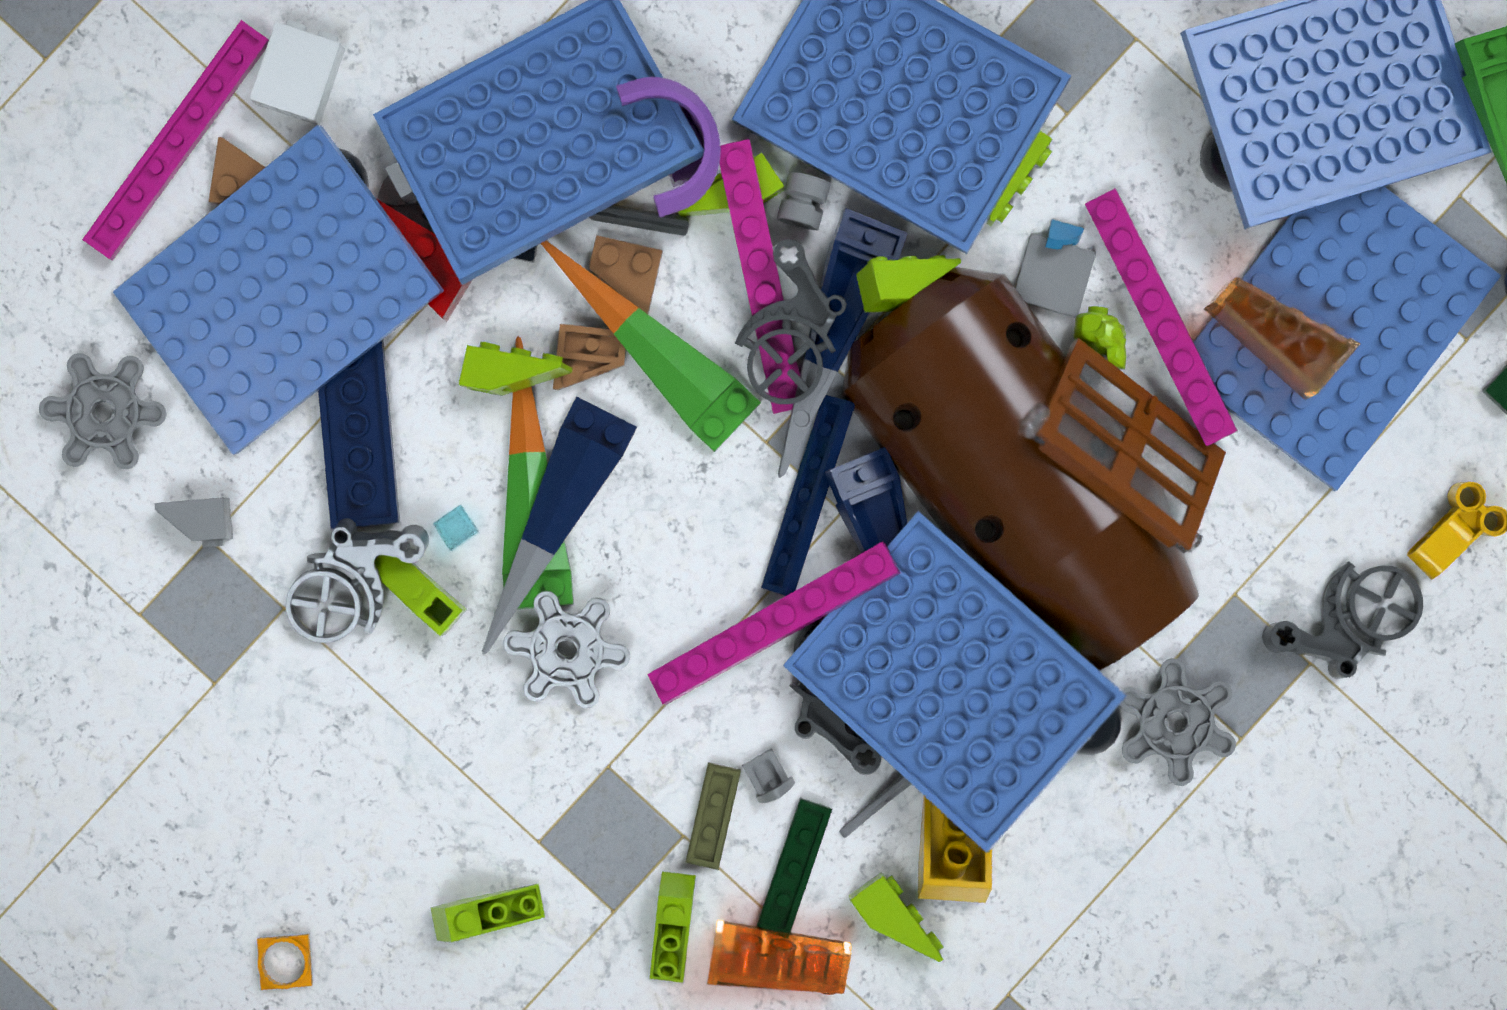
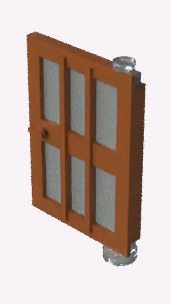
M1076 339L1070 345L1045 406L1041 403L1035 405L1024 417L1019 431L1027 438L1032 437L1040 444L1039 450L1168 548L1175 546L1183 553L1187 551L1193 552L1203 539V536L1198 533V529L1226 452L1215 443L1206 446L1199 431L1159 401L1157 396L1150 394L1081 339Z

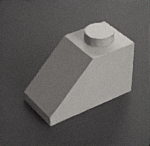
M221 497L155 503V510L191 541H202L203 547L223 546V539H233L230 498Z

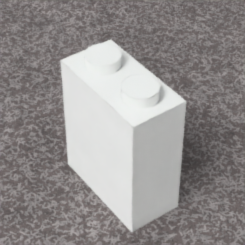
M287 20L286 24L275 22L250 100L258 106L320 125L345 48L341 43L337 42L338 37L333 34L319 31L318 35L306 32V26L291 20Z

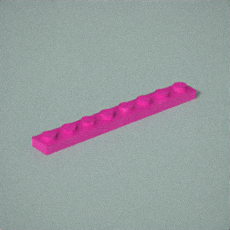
M241 20L83 237V241L108 259L114 260L264 53L269 39Z
M750 139L720 145L719 165L751 314L754 316L768 305L783 301L784 299L777 266L773 258V247ZM782 320L771 321L758 327L755 330L757 341L768 332L782 329ZM790 334L775 335L766 341L783 358L782 363H776L759 346L765 379L777 369L782 370V374L767 387L768 393L778 398H793L796 395L798 385L788 376L787 371L793 369L799 376L800 374L797 360L793 364L788 363V359L795 353L792 336ZM771 402L773 414L790 411L793 408V404Z
M1114 188L1085 203L1205 445L1209 446L1238 432L1117 189Z
M881 542L647 675L661 703L667 705L899 575L901 572L886 544Z

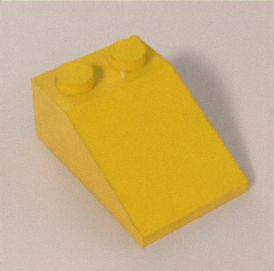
M923 795L918 863V899L986 903L992 890V848L986 853Z

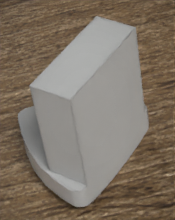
M398 162L386 167L385 170L388 176L379 190L377 199L386 205L397 207L419 203Z
M772 749L742 765L758 793L756 798L759 803H768L782 797L795 784L793 778H788Z

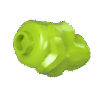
M1089 306L1088 313H1080L1075 318L1074 340L1081 339L1101 356L1107 357L1108 361L1119 370L1125 369L1127 355L1124 325H1121L1116 317L1108 315V308Z

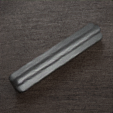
M612 205L589 217L593 221L681 236L687 234L689 219L687 217L672 214L659 217L658 212Z

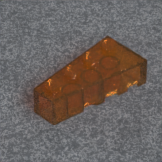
M1237 276L1226 283L1204 308L1208 314L1304 400L1317 395L1361 344L1334 332L1335 329L1324 323L1319 324L1306 317L1302 311L1282 304L1276 300V297Z
M717 920L707 985L820 992L826 995L844 994L851 959V943Z

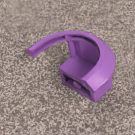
M646 77L617 85L616 89L622 106L650 98L666 99L679 104L702 145L704 154L702 158L669 175L673 187L679 186L678 188L654 195L653 199L659 217L679 212L695 204L712 185L720 162L719 133L709 109L693 91L670 79Z

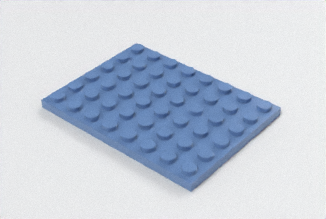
M588 0L373 114L462 285L703 157L704 149L678 103L661 98H650L622 106L616 89L617 85L640 78H663L620 0Z
M802 0L733 116L732 121L952 247L968 254L1065 90L1071 75L936 0Z
M1286 0L1192 27L1180 33L1244 229L1491 153L1486 134L1462 80V77L1466 76L1455 47V40L1441 0Z
M321 125L314 127L113 291L233 455L240 453L444 292L440 284Z
M1381 187L1290 215L1193 342L1227 410L1333 491H1337L1501 275L1386 187Z
M918 511L887 546L901 573L829 613L783 666L987 853L1123 702L1127 695Z

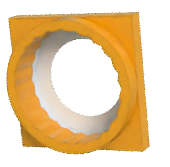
M309 934L257 939L261 990L289 989L313 985ZM281 946H291L301 956V966L291 976H281L272 968V954Z

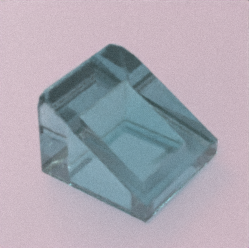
M461 504L433 523L450 551H454L480 533Z

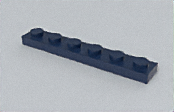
M825 395L818 409L761 586L763 589L784 596L796 591L829 488L824 472L836 466L854 411L855 404L853 402Z

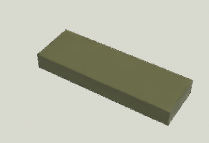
M708 762L685 863L719 870L741 769Z

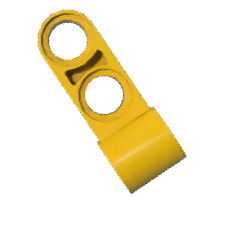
M1458 482L1451 486L1447 498L1452 508L1407 553V556L1431 580L1446 570L1480 535L1496 537L1501 536L1507 531V511L1499 506H1484L1486 493L1483 487L1476 482ZM1466 487L1473 493V501L1468 506L1463 505L1460 501V493ZM1489 512H1493L1497 517V525L1492 530H1488L1484 524V518Z

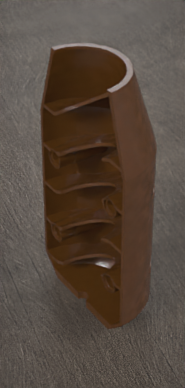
M956 267L906 301L852 344L847 355L841 395L845 400L854 403V413L879 447L887 449L896 470L941 531L1100 671L1144 644L1178 618L1199 597L1198 590L1182 546L1179 543L1168 548L1038 449L1040 443L1044 440L1038 437L1036 433L1039 431L1047 413L1046 410L1043 415L1042 411L1066 356L1005 274ZM1015 331L1021 336L1022 343L1019 348L1012 346L1008 342L1006 332ZM1074 389L1069 402L1121 441L1123 433L1112 418ZM906 411L911 414L913 423L909 429L903 430L896 426L894 417L897 412ZM1064 412L1057 430L1107 469H1110L1116 451ZM1090 440L1098 441L1102 447L1101 455L1098 458L1091 455L1089 451ZM1136 468L1130 486L1170 516L1160 485ZM981 520H987L993 526V533L986 540L979 538L975 532V527Z

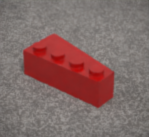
M377 199L444 290L428 305L447 322L472 280L463 285L461 284L434 233Z

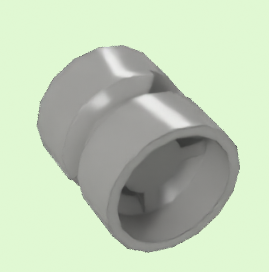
M789 172L784 189L788 197L781 200L777 220L803 229L819 230L823 215L820 204L826 203L831 183L815 176Z

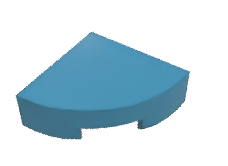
M1052 219L1048 228L1045 247L1058 250L1062 249L1063 245H1077L1082 237L1084 228Z

